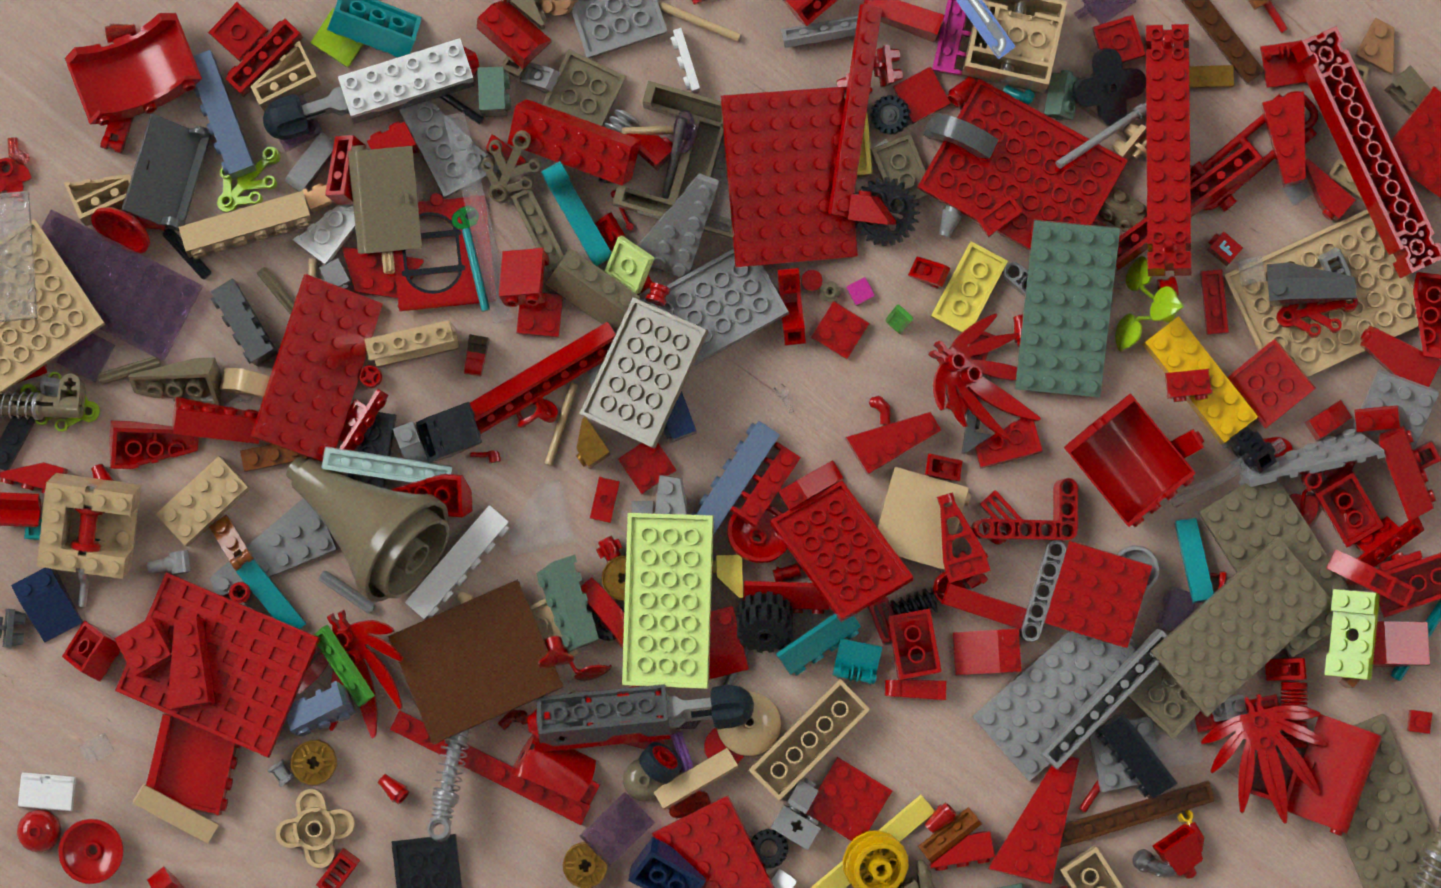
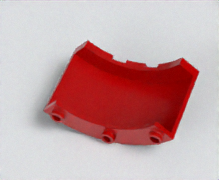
M158 13L152 20L141 27V32L133 36L130 33L114 39L113 44L101 47L100 44L74 47L65 57L90 125L99 124L104 126L111 122L131 118L143 113H153L158 107L178 98L185 92L195 89V85L202 80L176 13Z

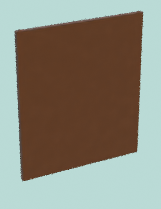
M518 579L388 636L391 645L403 657V660L398 662L429 734L430 742L433 745L564 688L555 667L541 668L538 666V662L547 655L548 649Z

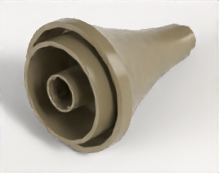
M302 456L296 458L290 464L286 476L292 480V488L308 502L324 521L347 559L358 591L369 600L380 602L389 598H400L408 594L427 577L437 564L449 538V525L447 523V507L431 494L393 491L357 481L336 471L322 469L320 462L314 459L306 460Z

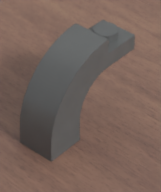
M938 113L937 117L932 116L923 134L928 139L943 140L956 144L978 158L990 159L998 142L997 138L981 128L959 118Z

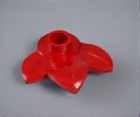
M10 158L0 159V193L6 190L11 196L19 198L23 193V182L31 179L30 171L24 165L16 164ZM6 165L10 166V170L8 172L3 171V168Z

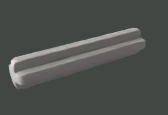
M323 571L320 575L319 581L366 613H372L376 605L327 571Z

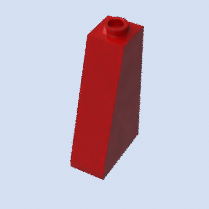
M864 0L863 3L882 8L880 22L935 43L945 16L900 0Z
M1372 326L1365 329L1361 335L1360 340L1362 342L1360 346L1389 373L1427 387L1430 386L1441 365V360L1424 357L1423 351Z

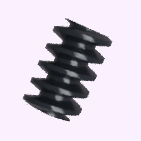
M932 588L930 593L923 589L922 596L918 591L914 592V599L910 594H907L906 602L902 597L898 598V604L894 600H890L894 615L931 608L935 613H938V605Z

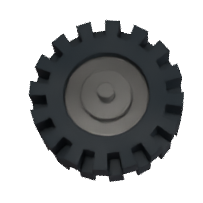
M887 95L886 97H880L881 99L876 100V104L871 108L873 109L872 113H870L872 124L880 132L886 134L902 132L903 128L908 126V120L911 119L909 117L911 111L908 109V104L896 96Z

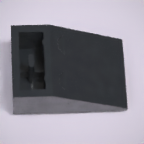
M470 402L444 410L416 422L428 463L450 458L482 443L481 433L477 427Z

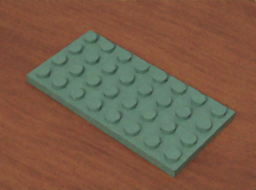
M1034 220L1015 389L1090 397L1101 396L1120 228Z

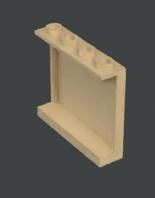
M450 320L365 339L369 361L375 359L376 367L460 349L456 328Z
M894 467L877 528L900 558L945 571L942 552L941 513L937 497L953 492L955 502L962 512L964 505L968 506L971 498V493H968L969 488ZM952 502L945 503L943 505L945 507H950ZM951 517L947 520L949 534H956L958 525L962 526L959 519ZM959 538L952 542V547H957Z

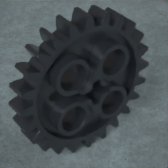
M885 177L883 181L881 178H876V184L873 181H868L869 187H861L863 191H871V196H876L877 193H880L883 198L882 202L892 213L903 216L900 219L892 215L896 220L894 231L889 228V225L858 221L859 223L855 228H862L860 236L867 234L866 241H871L874 238V245H878L880 241L882 246H887L888 241L891 246L895 245L896 240L898 243H902V236L905 238L910 237L908 230L915 231L912 223H919L914 218V215L920 214L919 211H915V207L920 204L913 203L917 196L909 195L912 188L904 189L905 182L897 185V178H894L891 183L889 177ZM897 199L902 202L901 210L895 208V201Z

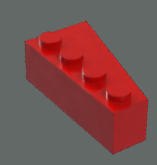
M1304 91L1262 102L1261 105L1283 188L1303 183L1306 179Z
M175 397L172 419L173 434L259 444V439L251 437L258 411L253 409H236L234 407Z
M928 412L854 434L845 439L868 475L939 433L941 428L932 413Z
M196 616L175 620L167 709L179 710L215 703L204 620Z

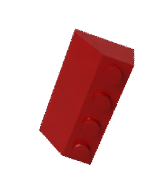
M1403 425L1400 428L1380 433L1379 444L1384 449L1385 460L1408 521H1411L1434 509L1433 502L1436 501L1433 490H1428L1426 482L1429 479L1425 469L1421 470L1418 464L1421 462L1419 452L1412 448L1411 443L1414 442L1410 430L1406 431Z
M744 581L743 600H746V596L750 594L754 596L755 592L767 594L768 591L773 592V595L780 594L783 596V599H788L793 613H803V609L812 610V614H824V610H829V605L813 583Z

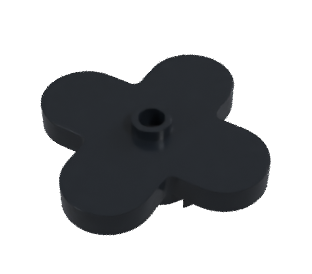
M1102 48L1093 57V73L1088 77L1079 79L1074 84L1072 94L1074 100L1079 105L1086 107L1097 105L1099 120L1103 124L1111 126L1127 116L1126 100L1137 97L1144 92L1146 76L1139 69H1123L1120 54L1114 49Z

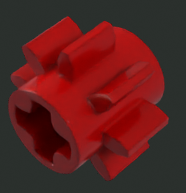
M609 536L598 542L600 548L596 549L600 559L605 557L608 562L621 555L619 550L623 546L619 539L614 540L612 536Z

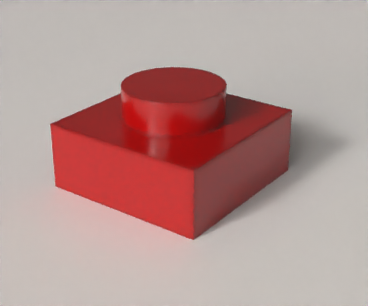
M1409 710L1407 731L1430 734L1433 712Z

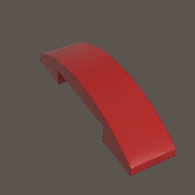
M591 577L580 586L581 591L587 595V606L591 607L623 649L624 612L597 581Z

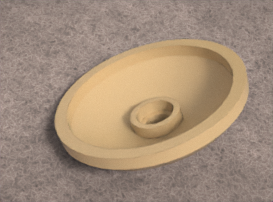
M749 692L754 702V710L750 718L754 722L752 726H747L745 723L735 728L717 729L723 744L732 752L743 756H755L767 751L776 742L781 729L780 714L774 703L766 696L756 692Z

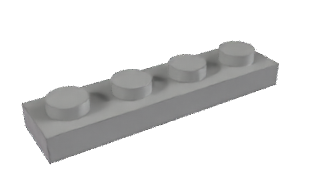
M858 16L818 22L808 26L801 25L781 29L784 47H797L804 44H815L821 41L855 36Z

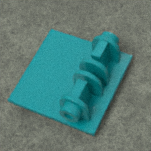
M840 638L832 676L847 678L849 681L867 682L869 685L871 683L874 684L883 647Z

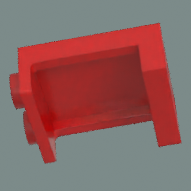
M544 248L502 252L499 298L505 306L516 307L518 305L545 303L546 298L542 293L544 266L549 265L550 258Z

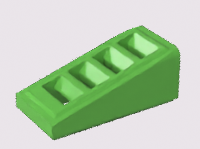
M898 304L886 318V322L899 334L913 320V317Z

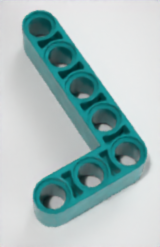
M559 161L541 171L546 184L591 262L598 266L609 260L612 253L574 189L562 163Z

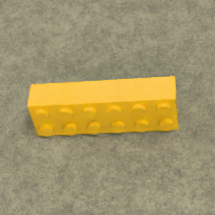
M1179 316L1142 344L1164 373L1209 369L1210 386L1213 389V394L1208 395V399L1195 400V396L1186 397V400L1220 445L1227 442L1231 437L1258 418Z

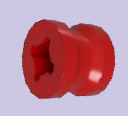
M1171 276L1167 280L1157 279L1158 290L1168 286L1174 289L1177 296H1179L1175 276Z
M652 282L649 287L650 293L646 295L645 300L658 306H665L667 302L665 298L669 295L671 289Z
M365 366L360 372V380L365 386L374 388L380 385L382 373L375 366Z

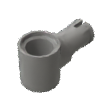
M188 550L171 552L165 559L148 561V573L168 571V573L172 572V574L191 572Z

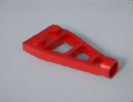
M954 493L937 497L941 513L943 564L949 583L991 571L985 550L956 504ZM952 502L950 507H945L943 505L945 503ZM957 517L963 528L961 533L949 534L947 525L949 518ZM963 537L970 544L972 552L969 555L956 558L952 554V542L956 538Z

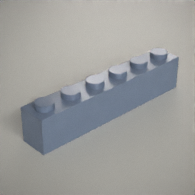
M211 50L193 56L202 80L195 85L196 87L193 90L197 98L201 97L203 104L200 105L203 116H208L210 121L207 127L211 136L215 135L217 140L214 146L218 155L222 154L224 162L221 165L225 174H229L232 179L256 171L257 169Z
M760 421L757 424L752 422L746 431V434L749 436L745 442L740 440L734 449L737 454L733 460L728 458L722 467L725 472L721 478L716 476L711 484L713 490L709 495L705 493L699 502L701 508L697 513L693 511L691 514L714 516L713 536L780 436V434Z

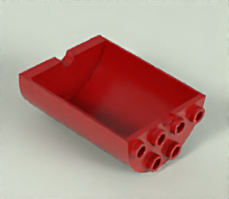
M1131 393L1064 446V449L1128 527L1131 525L1134 528L1144 521L1142 516L1147 512L1153 514L1161 507L1159 503L1166 498L1169 501L1178 494L1177 488L1182 484L1186 487L1195 480L1193 476L1196 472Z

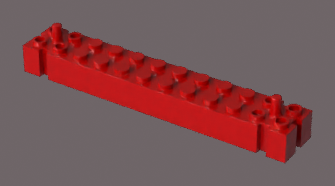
M1172 24L1171 30H1163V25H1146L1148 276H1165V271H1174V276H1192L1189 24Z
M1337 26L1317 36L1314 35L1302 40L1291 47L1297 62L1303 61L1305 69L1302 70L1303 75L1388 255L1394 254L1396 262L1393 265L1399 278H1402L1441 260V246L1439 242L1434 244L1431 236L1435 234L1348 49L1343 51L1340 45L1344 40Z

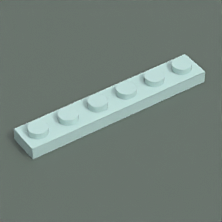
M326 446L322 462V469L412 483L440 474H451L452 466Z

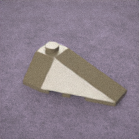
M215 357L194 358L132 373L128 376L133 391L136 394L155 398L169 397L173 398V402H175V397L221 405V390L219 389L221 373Z

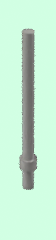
M1146 103L1138 105L1133 109V112L1057 160V167L1061 169L1134 120L1146 116Z

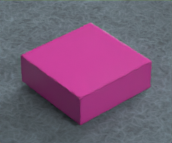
M866 277L846 286L856 306L875 296Z

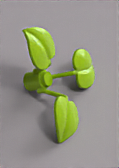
M1144 256L1137 258L1129 268L1126 275V285L1132 291H1137L1140 288L1154 302L1150 308V316H1138L1135 318L1133 314L1129 313L1119 321L1116 327L1115 341L1118 350L1121 352L1132 347L1140 339L1142 325L1139 321L1152 320L1170 323L1175 318L1176 313L1184 308L1176 292L1171 287H1162L1155 296L1146 290L1144 285L1150 283L1152 276H1148L1147 258Z

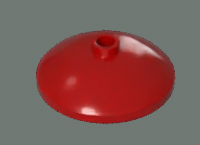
M112 207L98 208L92 214L91 222L95 230L103 239L116 248L133 254L144 253L149 248V235L141 222L132 214Z
M769 505L755 527L733 514L727 527V537L732 549L743 559L754 563H768L781 557L787 550V547L770 525V520L782 513ZM757 537L760 541H755L753 538Z
M85 819L76 822L65 831L59 843L58 855L62 868L72 879L85 884H95L109 879L116 873L123 860L124 847L119 833L112 825L99 819ZM91 847L97 848L96 854L91 853Z

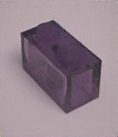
M1170 587L1169 591H1165L1163 602L1165 603L1164 610L1159 611L1156 623H1159L1158 628L1172 632L1192 614L1195 603H1192L1190 592L1175 587Z

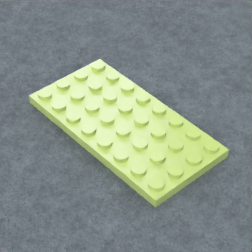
M628 513L622 685L652 686L665 684L666 687L708 688L714 516Z

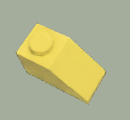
M716 555V560L712 561V572L717 573V578L738 598H743L742 557L739 555Z

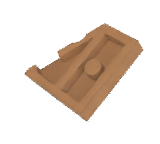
M1375 18L1354 56L1391 75L1394 68V27Z

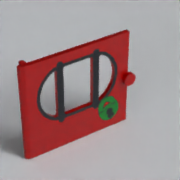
M434 193L431 195L430 201L418 202L419 218L427 216L438 217L447 221L453 227V230L421 233V240L455 237L458 265L409 270L407 268L406 250L393 251L399 312L480 304L462 229L470 228L488 303L497 302L485 195L443 199L441 194ZM458 273L456 279L449 286L440 290L420 288L410 279V277Z

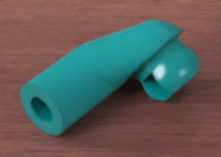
M1006 85L1003 89V92L1025 104L1033 102L1035 93L1030 89L1022 92L1009 85Z

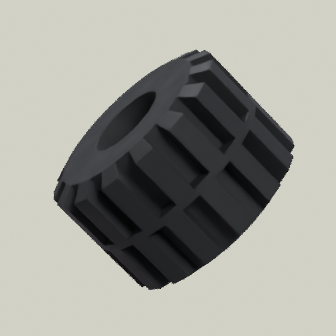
M768 591L767 594L755 592L754 596L750 594L746 596V600H741L739 607H737V638L740 639L742 646L747 645V649L751 651L755 649L758 653H763V651L771 653L775 649L781 650L784 648V645H788L791 642V638H793V609L790 606L789 600L783 599V596L780 594L773 595V592Z

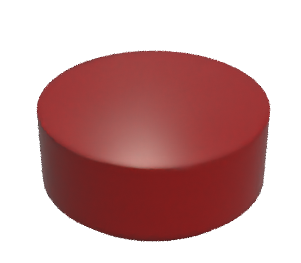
M816 270L806 271L801 278L803 288L811 292L818 290L823 281L821 274Z

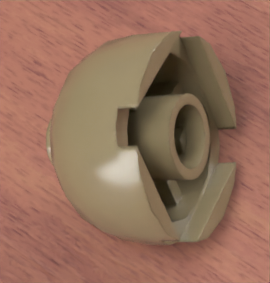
M639 759L628 765L623 774V784L626 792L638 801L655 799L654 792L665 784L649 777L643 771Z

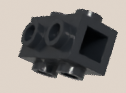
M1247 426L1230 438L1234 446L1232 447L1233 453L1238 458L1242 457L1248 468H1254L1259 474L1277 462L1274 456V447L1270 442L1265 443L1258 431L1253 432Z

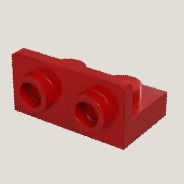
M1209 369L1165 373L1167 399H1173L1174 402L1187 401L1186 397L1195 396V400L1208 399V395L1213 394V389L1210 386Z

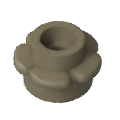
M835 282L824 283L820 287V297L824 301L835 302L837 297L840 296V288L837 287Z

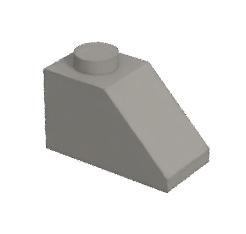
M413 421L393 429L404 459L428 462L419 432Z
M807 778L804 781L800 780L786 800L787 803L806 814L818 793V790L815 789L817 784Z

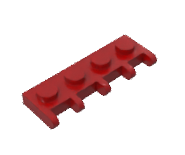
M775 442L773 445L779 451L775 459L771 460L765 457L763 460L769 466L763 477L761 478L757 474L752 476V479L758 483L752 493L748 494L742 491L740 494L741 497L746 499L742 508L739 510L732 506L730 509L733 514L753 527L756 526L801 459L800 456L778 442Z

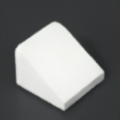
M780 868L771 880L775 888H793L797 883L795 878Z

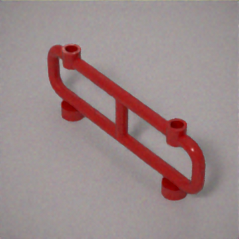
M1292 91L1284 96L1299 93V91ZM1279 94L1274 99L1280 98L1282 95ZM1304 94V106L1310 112V118L1305 122V144H1307L1318 134L1312 127L1317 123L1319 114L1314 103ZM1263 114L1205 163L1197 162L1190 169L1192 172L1190 174L1191 184L1202 177L1239 144L1242 147L1249 142L1247 138L1265 123ZM1273 150L1262 157V166L1202 210H1213L1219 206L1223 212H1226L1237 202L1232 194L1275 159Z

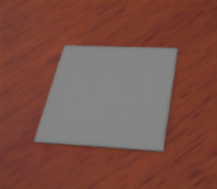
M1304 182L1283 188L1293 205L1312 195Z

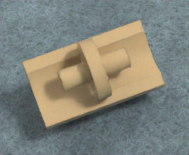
M1130 123L1124 131L1130 139L1125 143L1118 138L1112 145L1113 150L1128 161L1132 156L1135 159H1138L1140 155L1147 157V127L1142 124L1137 126Z

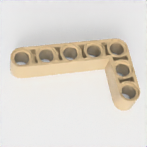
M224 368L219 389L234 394H249L263 398L270 376L241 368Z

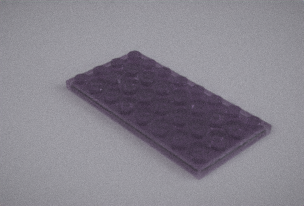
M51 209L41 228L104 321L105 325L99 329L165 361L203 286Z

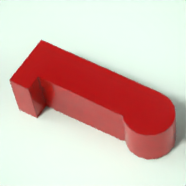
M885 680V696L946 700L947 681Z

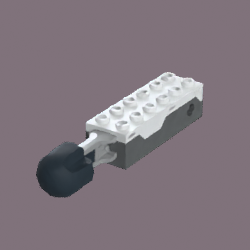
M460 38L338 76L341 87L333 89L326 98L304 105L301 104L299 97L295 94L279 98L270 103L265 109L263 124L271 136L280 140L294 139L308 134L307 120L329 113H335L340 116L350 114L353 124L473 87L475 86L474 77L480 64L476 52L464 47Z

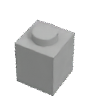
M338 258L319 268L326 282L344 289H348V285L352 283Z

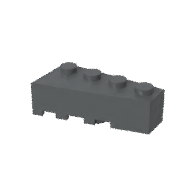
M233 278L211 291L213 295L211 298L212 303L216 309L220 308L224 315L221 317L227 327L231 326L234 332L232 336L236 343L244 349L245 352L243 354L249 364L253 363L258 366L278 354L276 347Z

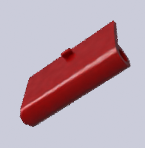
M1321 714L1318 716L1313 732L1321 737L1327 745L1319 746L1309 743L1303 758L1316 781L1320 795H1316L1297 776L1287 807L1288 812L1330 827L1329 832L1342 836L1343 833H1348L1382 736Z

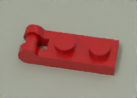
M134 117L107 124L100 147L103 149L111 148L121 154L124 150ZM113 135L119 136L117 141L111 140Z

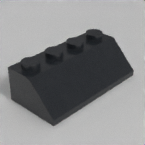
M1115 714L1096 729V732L1099 734L1097 738L1100 743L1110 748L1112 751L1110 753L1111 757L1116 763L1123 765L1125 768L1123 772L1131 781L1134 779L1138 785V792L1144 798L1147 796L1153 799L1178 783L1125 714Z

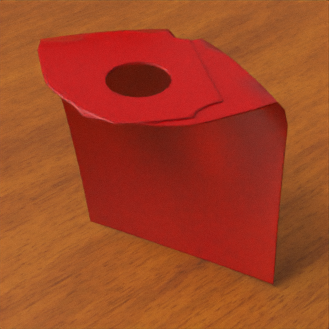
M532 734L513 766L512 775L541 785L579 803L593 779L596 760L575 749L542 752L540 740ZM534 744L535 748L530 750L531 745Z

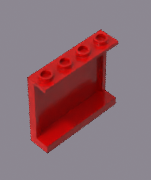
M163 714L146 785L188 808L214 813L219 816L222 814V811L225 812L227 809L228 799H225L227 790L230 791L232 788L233 778H230L232 769H236L238 757H235L237 748L240 749L241 746L169 714Z

